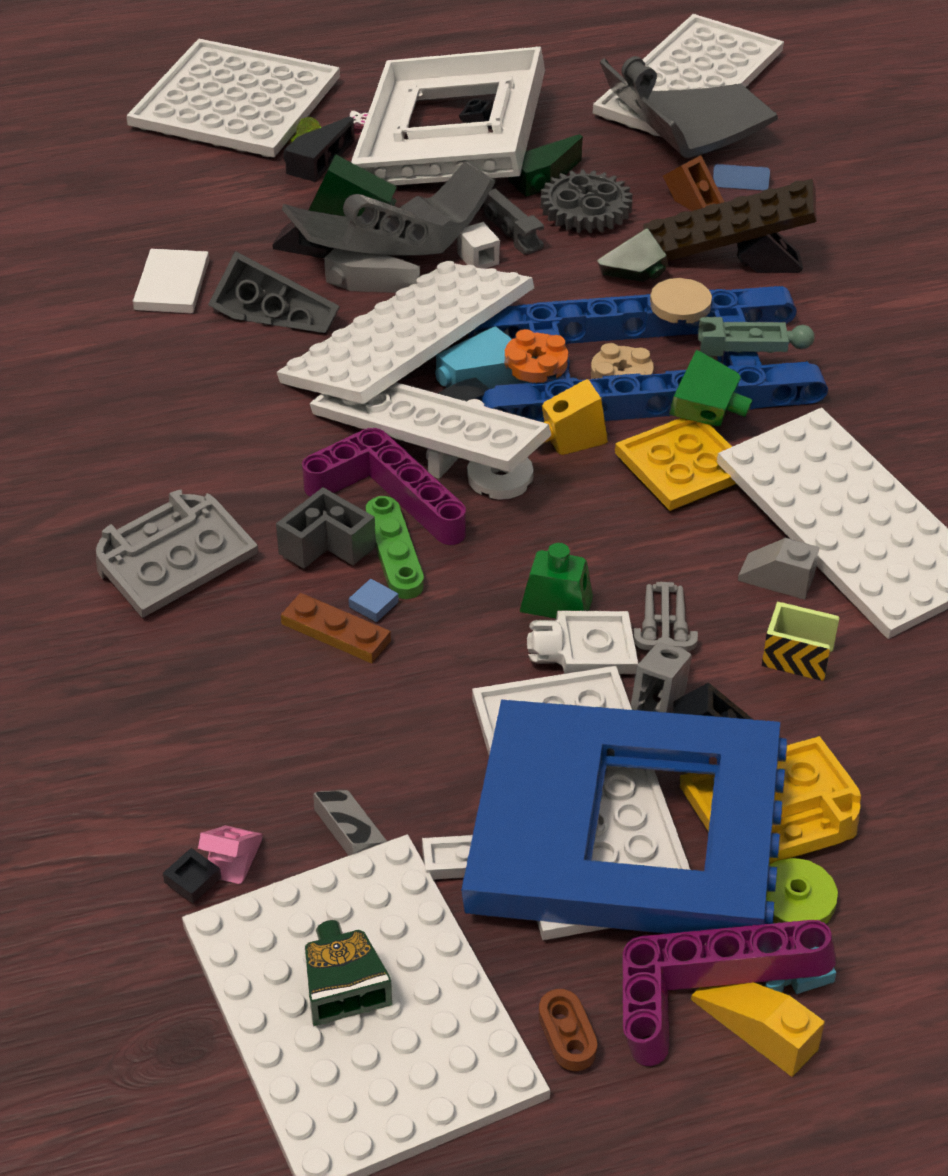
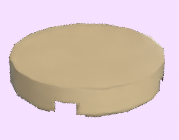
M667 279L659 282L652 288L650 295L651 309L659 318L670 323H678V320L694 323L710 313L712 295L709 289L702 283L692 279Z

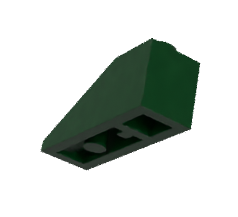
M578 134L526 151L520 176L509 177V182L525 197L540 193L541 189H544L545 183H551L552 177L559 179L560 173L566 175L582 160L583 136Z

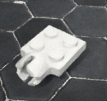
M557 611L556 621L535 620L530 623L529 628L533 629V631L528 633L527 649L528 653H532L528 655L533 663H559L563 667L564 674L616 666L619 674H636L638 659L628 611Z

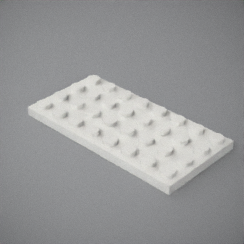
M692 14L652 50L643 61L646 67H651L657 73V80L652 91L702 89L740 83L746 87L783 51L784 41ZM611 89L593 104V114L602 116L606 120L625 124L630 128L649 132L654 136H660Z
M453 261L442 262L437 265V269L418 277L416 280L417 284H412L409 287L398 290L396 295L389 300L376 304L375 309L356 317L353 323L347 327L334 331L327 340L311 346L310 351L300 357L289 360L285 367L277 371L279 381L286 385L365 404L534 289L533 279L529 276L519 275L516 272L506 273L497 271L494 268L483 269L477 268L474 265L454 264Z
M819 408L718 453L716 463L731 476L790 539L820 547L816 566L887 639L948 609V528L823 408Z
M616 666L472 689V700L488 755H490L501 699L632 710ZM609 748L607 756H615L614 750ZM616 766L606 767L592 861L690 870L654 770ZM537 921L542 940L608 929L606 927Z

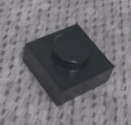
M190 848L163 872L165 884L194 903L221 879V871L214 863Z

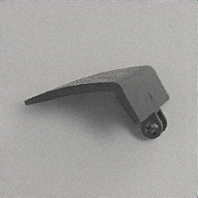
M633 56L625 61L621 70L622 76L611 67L605 58L599 61L610 89L685 158L701 155L732 144L761 130L778 119L776 112L771 110L741 83L702 89L652 91L657 80V73L651 67H646L645 62L640 57Z

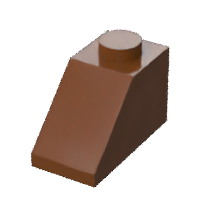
M701 155L663 175L674 200L691 211L705 208L710 204L724 203Z

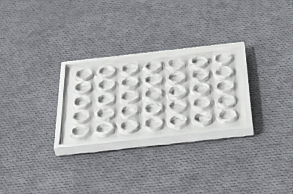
M408 834L182 917L183 927L293 1176H368L550 1099V1088L430 873H426L425 864ZM328 920H336L340 923L343 933L354 930L365 932L391 978L392 1005L313 1026L305 945L308 942L318 940L316 934L318 925Z

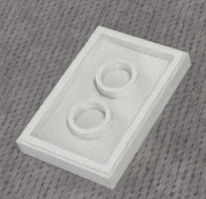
M150 249L133 299L134 310L194 313L209 263V252Z

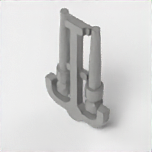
M656 582L653 586L651 584L646 585L645 620L642 623V632L641 628H634L633 631L634 644L637 647L651 650L656 643H664L672 647H681L687 652L696 648L698 631H690L688 635L682 586L677 587V585H674V582ZM653 591L661 592V615H654ZM669 592H677L676 616L669 615ZM656 622H661L662 637L657 640ZM669 623H674V640L669 637Z

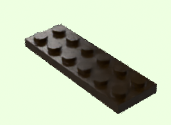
M813 179L795 181L790 185L780 188H769L754 195L739 196L728 202L710 204L702 209L690 212L684 211L676 216L664 219H654L644 224L643 230L649 229L667 255V260L670 261L817 222L816 188Z

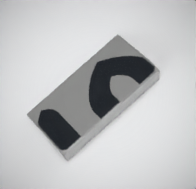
M348 790L319 791L313 794L314 810L348 856L387 842Z

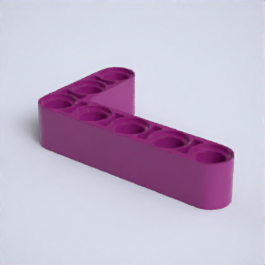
M364 429L307 456L302 462L304 491L310 497L322 487L335 493L370 476L442 544L456 545L461 543L466 537V507L381 429Z
M803 920L650 935L632 939L623 950V1030L632 1057L641 1065L652 1066L659 1064L668 1055V990L826 975L833 970L837 959L830 928L819 920ZM645 1036H651L647 1039H642Z

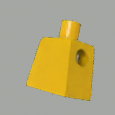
M588 379L543 403V423L549 424L551 436L545 442L550 441L558 454L565 455L608 443L602 399Z

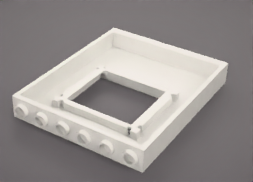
M541 47L387 60L351 163L393 185L446 182L464 162L472 164L491 178L520 176L545 73ZM496 94L489 121L408 128L417 100ZM489 125H492V133L488 130ZM406 132H407L408 139H404V136H405V133H406Z

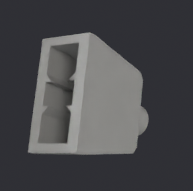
M656 643L637 666L631 701L632 710L673 713V702L684 696L692 655L681 647ZM658 692L660 693L657 697L661 698L659 703L653 699V695Z

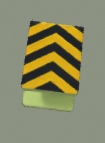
M777 601L766 634L762 666L823 681L826 675L829 655L834 648L840 618L836 615Z

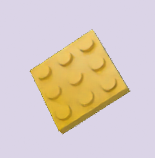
M679 418L615 443V454L669 511L737 484L716 463L718 453L732 446L710 424Z

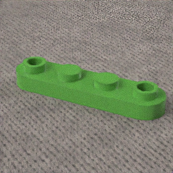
M375 497L366 504V512L375 517V548L388 587L398 593V598H415L423 591L424 576L400 506L391 497Z

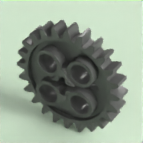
M581 170L580 174L570 171V176L560 173L559 179L552 177L551 183H545L544 189H541L540 209H543V215H548V221L556 220L557 227L565 224L567 231L575 227L577 228V233H580L582 229H587L589 233H592L595 228L603 232L605 226L614 229V223L622 225L623 219L629 218V213L632 212L633 194L630 193V187H624V181L616 182V176L607 178L606 172L596 175L595 170L591 171L590 174H586L584 170Z

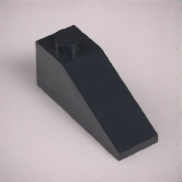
M348 116L298 136L284 150L283 159L286 164V174L316 182L330 167L335 155L341 156L355 141L354 118Z

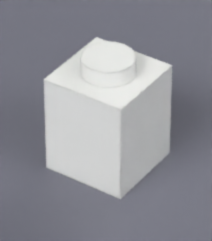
M484 222L467 226L458 236V255L467 265H474L477 268L485 269L499 265L500 240Z

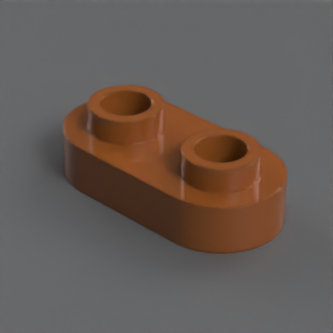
M554 989L547 992L540 1000L538 1017L555 1060L567 1070L581 1071L587 1069L596 1059L597 1038L579 998L571 991L565 989ZM562 1014L566 1018L556 1019L554 1015ZM572 1049H577L582 1053L572 1054L568 1051Z

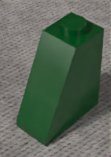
M335 155L308 210L345 216L343 211L344 203L347 198L355 194L394 206L397 200L392 196L397 186ZM365 207L359 210L357 217L363 214Z

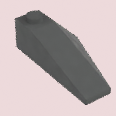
M237 251L234 252L208 304L236 320L326 334L341 307Z

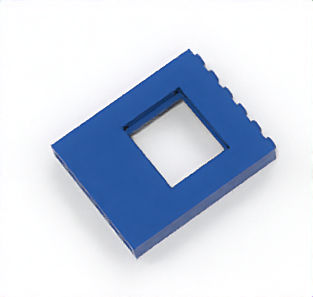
M501 699L461 889L464 912L466 914L666 934L773 924L774 902L766 900L767 891H776L777 867H771L769 863L770 858H778L780 834L772 833L773 825H781L782 801L775 800V793H783L785 769H777L778 761L786 762L787 738H780V722ZM609 748L614 750L615 756H607ZM715 757L717 765L709 764V758ZM607 766L715 775L704 871L592 861Z

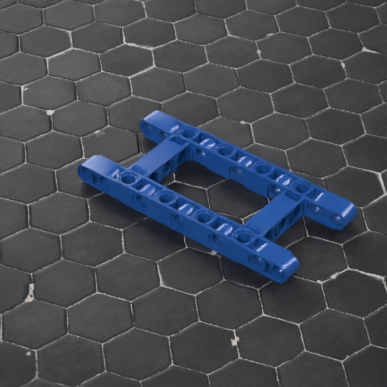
M783 286L732 290L716 289L709 290L712 295L710 313L706 317H722L723 322L788 323L795 318L797 310L789 290ZM651 294L507 306L469 332L468 338L470 339L496 326L511 339L516 338L518 331L528 329L534 333L560 335L565 339V344L698 334L699 321L686 323V320H678V323H670L659 318L652 312ZM723 351V356H717L718 362L740 374L741 379L736 393L753 399L749 410L763 407L813 404L823 400L828 393V387L821 369L815 364L795 362L762 365L757 352L737 353ZM568 358L567 369L558 378L554 374L547 377V382L496 385L495 388L489 389L484 393L482 402L484 407L544 422L543 403L584 380L570 378V361ZM686 370L665 371L663 374L641 375L640 373L610 375L588 380L602 399L605 421L673 416L669 414L673 397Z

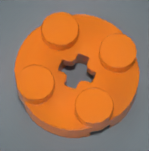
M528 329L520 330L516 333V338L506 345L504 364L506 368L512 369L514 377L525 382H547V377L554 374L558 378L566 371L568 366V350L565 346V339L560 335L534 333Z

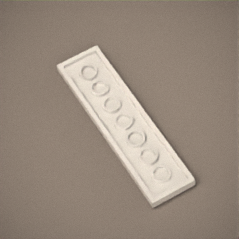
M397 382L365 404L326 394L319 395L310 403L314 415L362 429L378 428L392 438L510 473L551 436L549 424Z

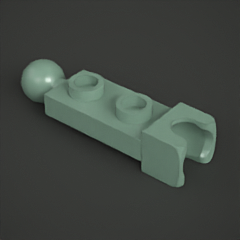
M722 317L700 318L698 340L701 341L700 351L708 356H723V351L737 353L787 352L789 343L795 348L803 350L810 347L815 339V334L809 326L798 325L792 331H787L786 322H723Z

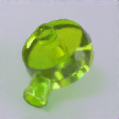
M312 117L301 119L296 126V135L290 138L291 143L298 136L321 128L320 123Z

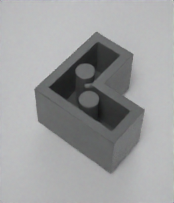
M324 487L276 523L279 554L303 569L327 550L354 565L376 547L375 517Z

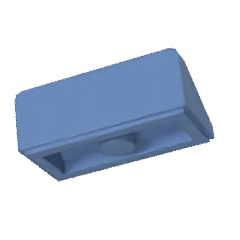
M715 164L713 167V180L717 187L766 190L769 188L770 169L768 167Z

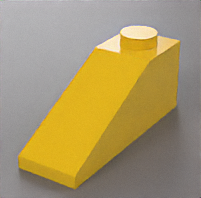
M754 982L699 987L691 995V1000L791 1077L819 1049L825 1021L790 995Z

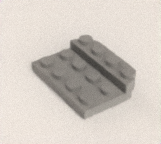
M182 489L169 493L168 503L116 530L112 524L107 526L102 531V537L96 547V566L102 579L108 577L138 614L144 618L258 553V545L213 496L208 493L205 497L195 494H182Z

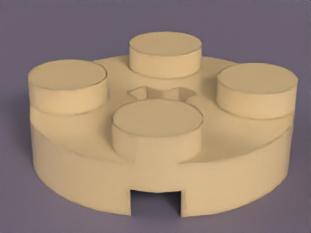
M614 343L604 344L601 347V351L592 359L591 379L610 375L653 374L654 365L650 359V352L642 347L618 346Z

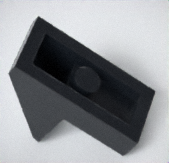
M292 221L282 228L272 244L274 250L318 258H325L334 249L309 242Z

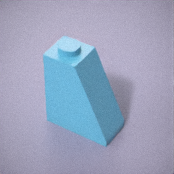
M496 326L436 355V379L446 388L474 377L489 389L495 388L496 385L530 383L517 379L512 375V369L506 368L504 364L505 348L512 339Z

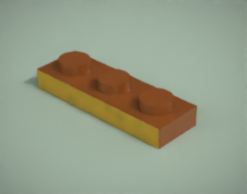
M299 593L281 613L282 625L369 663H373L391 642V631L303 593Z

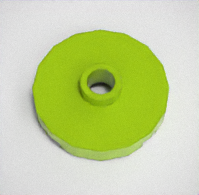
M797 858L777 860L769 865L777 867L776 891H767L766 900L774 902L773 923L819 920L825 924L829 922L836 909L838 890L833 878L823 867L809 860Z

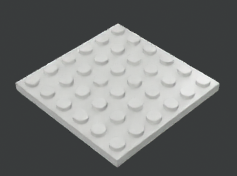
M198 39L129 112L127 124L142 130L157 131L165 135H175L192 141L197 140L211 143L215 146L234 148L238 151L257 153L265 157H275L340 78V67Z

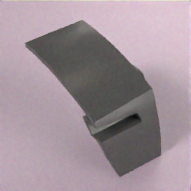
M464 162L435 195L429 198L416 196L400 208L355 194L347 198L344 203L343 211L345 216L304 210L283 204L282 210L309 242L323 246L382 255L443 253L468 226L490 193L495 180L472 164ZM365 207L363 214L357 217L359 210Z

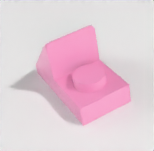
M225 825L202 832L198 849L209 851L208 860L220 868V880L241 884L250 869L261 844L263 834Z

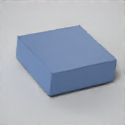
M370 579L349 598V607L378 622L399 602L398 593Z

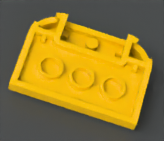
M818 736L787 745L786 762L778 761L777 769H785L783 793H775V800L782 801L781 825H773L772 833L780 834L778 858H770L769 864L777 860L793 858L853 839L857 835L861 800L859 788L822 738ZM698 773L680 775L681 790L709 832L715 775Z

